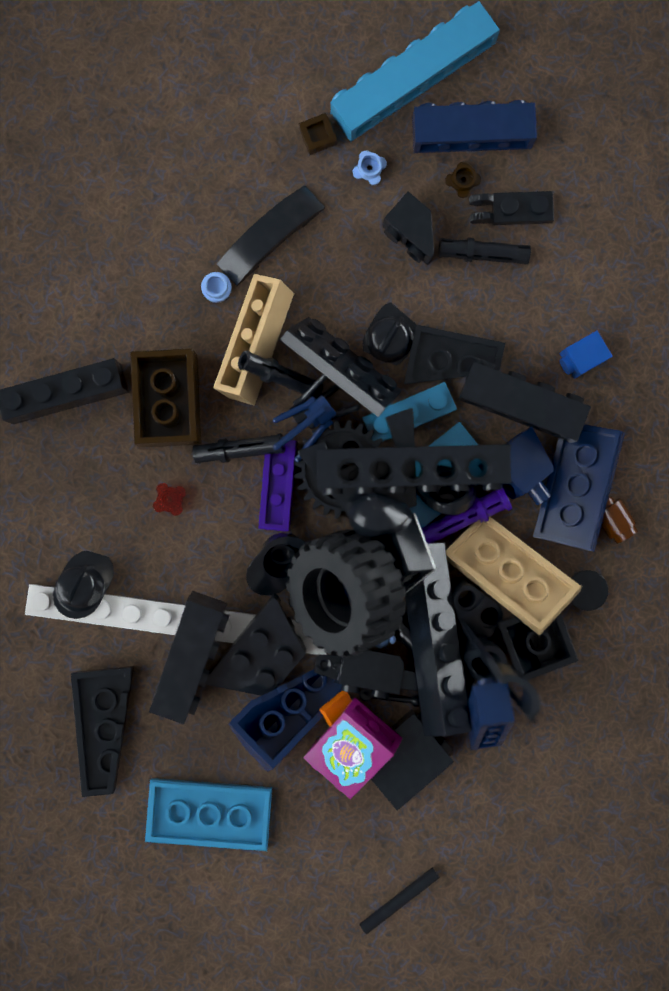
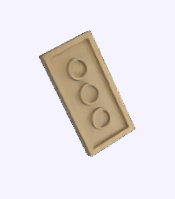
M491 517L485 523H481L480 520L473 523L446 550V558L450 564L539 635L543 633L581 591L582 586Z

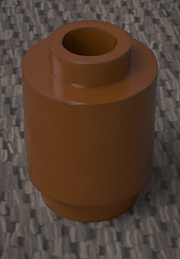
M611 496L608 497L601 526L610 539L613 538L616 544L636 534L638 530L634 526L636 521L620 498L614 500Z

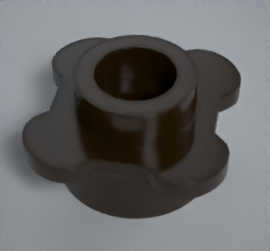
M460 162L453 174L446 176L445 183L448 187H453L460 198H466L469 196L470 190L481 183V176L466 162ZM465 178L466 182H461L460 179Z

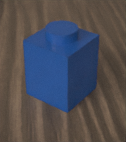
M598 330L559 353L562 357L560 359L562 369L567 375L572 374L574 379L613 357Z

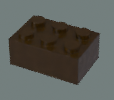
M190 348L130 352L134 444L141 448L202 445L198 357L195 351Z

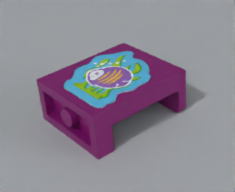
M354 698L319 740L312 744L303 758L313 769L328 779L337 790L351 799L390 760L403 738L359 700Z

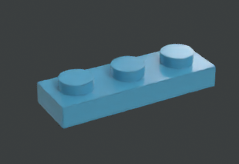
M443 382L390 405L379 417L371 413L362 417L367 431L374 430L371 439L375 441L382 438V442L392 438L385 421L387 416L412 408L414 412V428H417L454 412L457 408L446 383Z

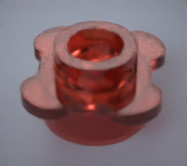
M166 483L159 484L156 488L158 493L157 500L153 503L154 510L159 513L162 511L171 512L174 516L180 515L183 511L181 506L183 497L186 496L185 489L181 486L176 488L168 487ZM167 497H172V501L168 502Z

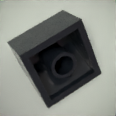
M561 613L541 635L537 634L514 614L497 623L513 667L519 670L527 680L579 661Z

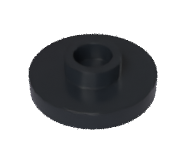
M582 570L571 577V579L582 586L581 591L571 601L573 606L584 611H592L605 603L608 596V585L599 573L591 570Z

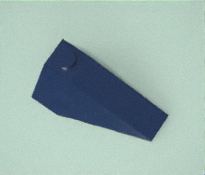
M313 669L250 701L228 725L244 748L268 772L273 770L323 717L319 709L342 691V684L334 683V679L314 673Z

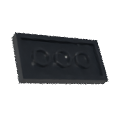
M310 317L304 319L286 330L281 338L282 342L377 417L402 392L391 377L382 375L375 370L373 364L367 358L356 355L350 350L349 345L344 340L332 336L326 331V327L316 319H311Z

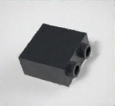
M412 513V520L405 529L394 533L372 536V541H379L385 546L383 550L386 553H391L395 559L393 564L396 569H400L402 574L400 581L401 585L405 586L406 593L436 570L416 513Z

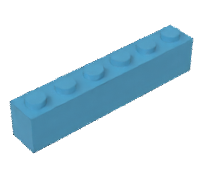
M480 1L471 7L468 5L464 6L455 14L452 20L446 24L441 22L436 25L427 37L411 42L402 54L397 57L393 55L386 59L381 68L374 73L368 72L361 76L357 84L349 90L342 89L330 102L331 115L350 142H352L496 44L500 29Z

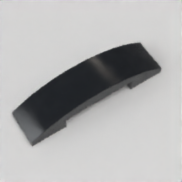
M303 186L279 202L253 224L231 246L217 265L238 286L259 267L258 264L301 226L305 227L325 209V206L306 186Z

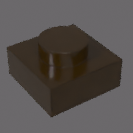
M327 113L298 123L309 155L337 145V138Z

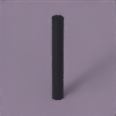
M433 867L362 921L360 927L367 935L438 880L440 876Z

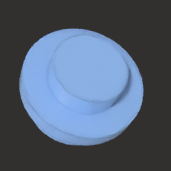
M212 272L203 279L201 290L207 300L219 303L229 297L231 283L229 278L223 273Z

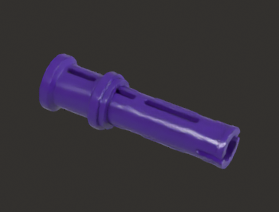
M502 488L481 498L476 497L475 503L464 513L447 515L423 528L421 527L427 544H432L479 520L481 523L489 521L490 516L505 509L507 511L512 510V506Z

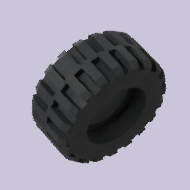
M353 529L339 530L305 543L301 546L300 550L296 551L287 573L290 577L286 583L287 591L290 593L288 601L290 607H293L295 612L294 619L296 623L301 624L302 632L307 638L313 640V644L320 649L325 648L326 653L340 657L356 656L391 638L395 630H398L403 618L401 616L404 615L406 603L403 602V598L406 596L405 586H402L400 581L402 574L400 569H396L393 564L395 559L391 553H386L383 550L385 546L379 541H372V537L361 536ZM339 579L349 594L351 606L342 593Z

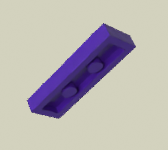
M290 440L285 444L284 453L267 454L264 456L258 529L290 532L296 467L294 462L297 455L296 440Z

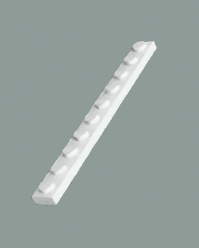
M29 584L25 615L175 635L185 605L105 594L100 605L92 614L85 618L72 619L58 612L54 605L53 591L55 587ZM225 610V614L230 615L224 633L218 631L215 641L233 643L256 614ZM292 620L296 634L301 637L307 649L306 653L326 654L325 648L320 649L313 644V640L307 638L302 632L301 624Z

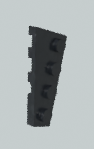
M134 666L71 673L82 797L108 795L115 792Z

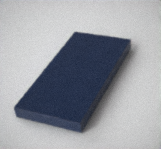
M584 424L577 442L569 443L558 439L552 462L554 471L549 475L546 488L552 495L541 504L533 537L595 552L625 436L623 431Z

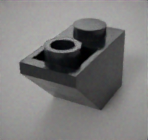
M408 191L384 218V233L392 242L397 244L400 241L408 248V255L418 263L423 261L428 265L434 255L431 210Z

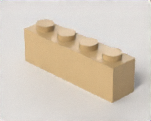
M258 274L253 275L213 387L229 399L255 406L263 381L255 374L240 370L238 368V360L243 351L247 350L265 359L272 358L294 293L280 279Z

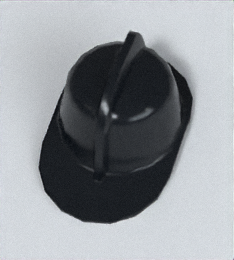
M391 302L385 304L378 311L365 333L363 351L371 354L377 360L397 366L402 363L411 350L417 324Z
M292 532L278 533L270 536L264 542L262 550L247 568L246 580L253 592L260 595H273L286 589V583L290 578L287 573L290 564H292L291 560L296 551L300 550L301 546L306 542L296 537Z
M86 550L71 558L58 578L53 591V601L58 612L68 618L80 619L89 616L97 609L114 576L113 564L109 557Z

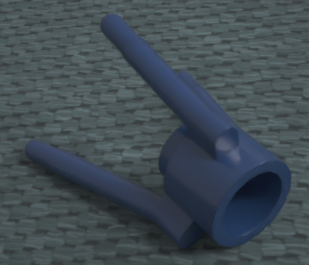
M321 395L316 400L312 396L305 403L274 417L273 422L278 423L308 409L305 412L308 418L274 444L273 449H280L312 423L315 427L320 426L302 449L314 445L323 432L333 424L331 419L337 413ZM299 453L295 457V462H300L302 459Z

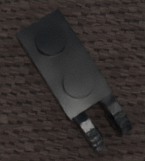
M553 191L493 193V195L482 193L469 197V204L471 206L492 205V213L476 212L471 214L470 223L548 224L554 221Z

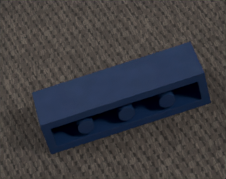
M514 100L507 104L484 101L478 105L454 102L449 106L424 103L419 107H414L412 116L413 153L532 149L537 139L535 103Z
M497 678L482 679L477 682L478 685L473 686L468 701L472 732H468L471 750L502 746L515 723L507 683L501 685Z

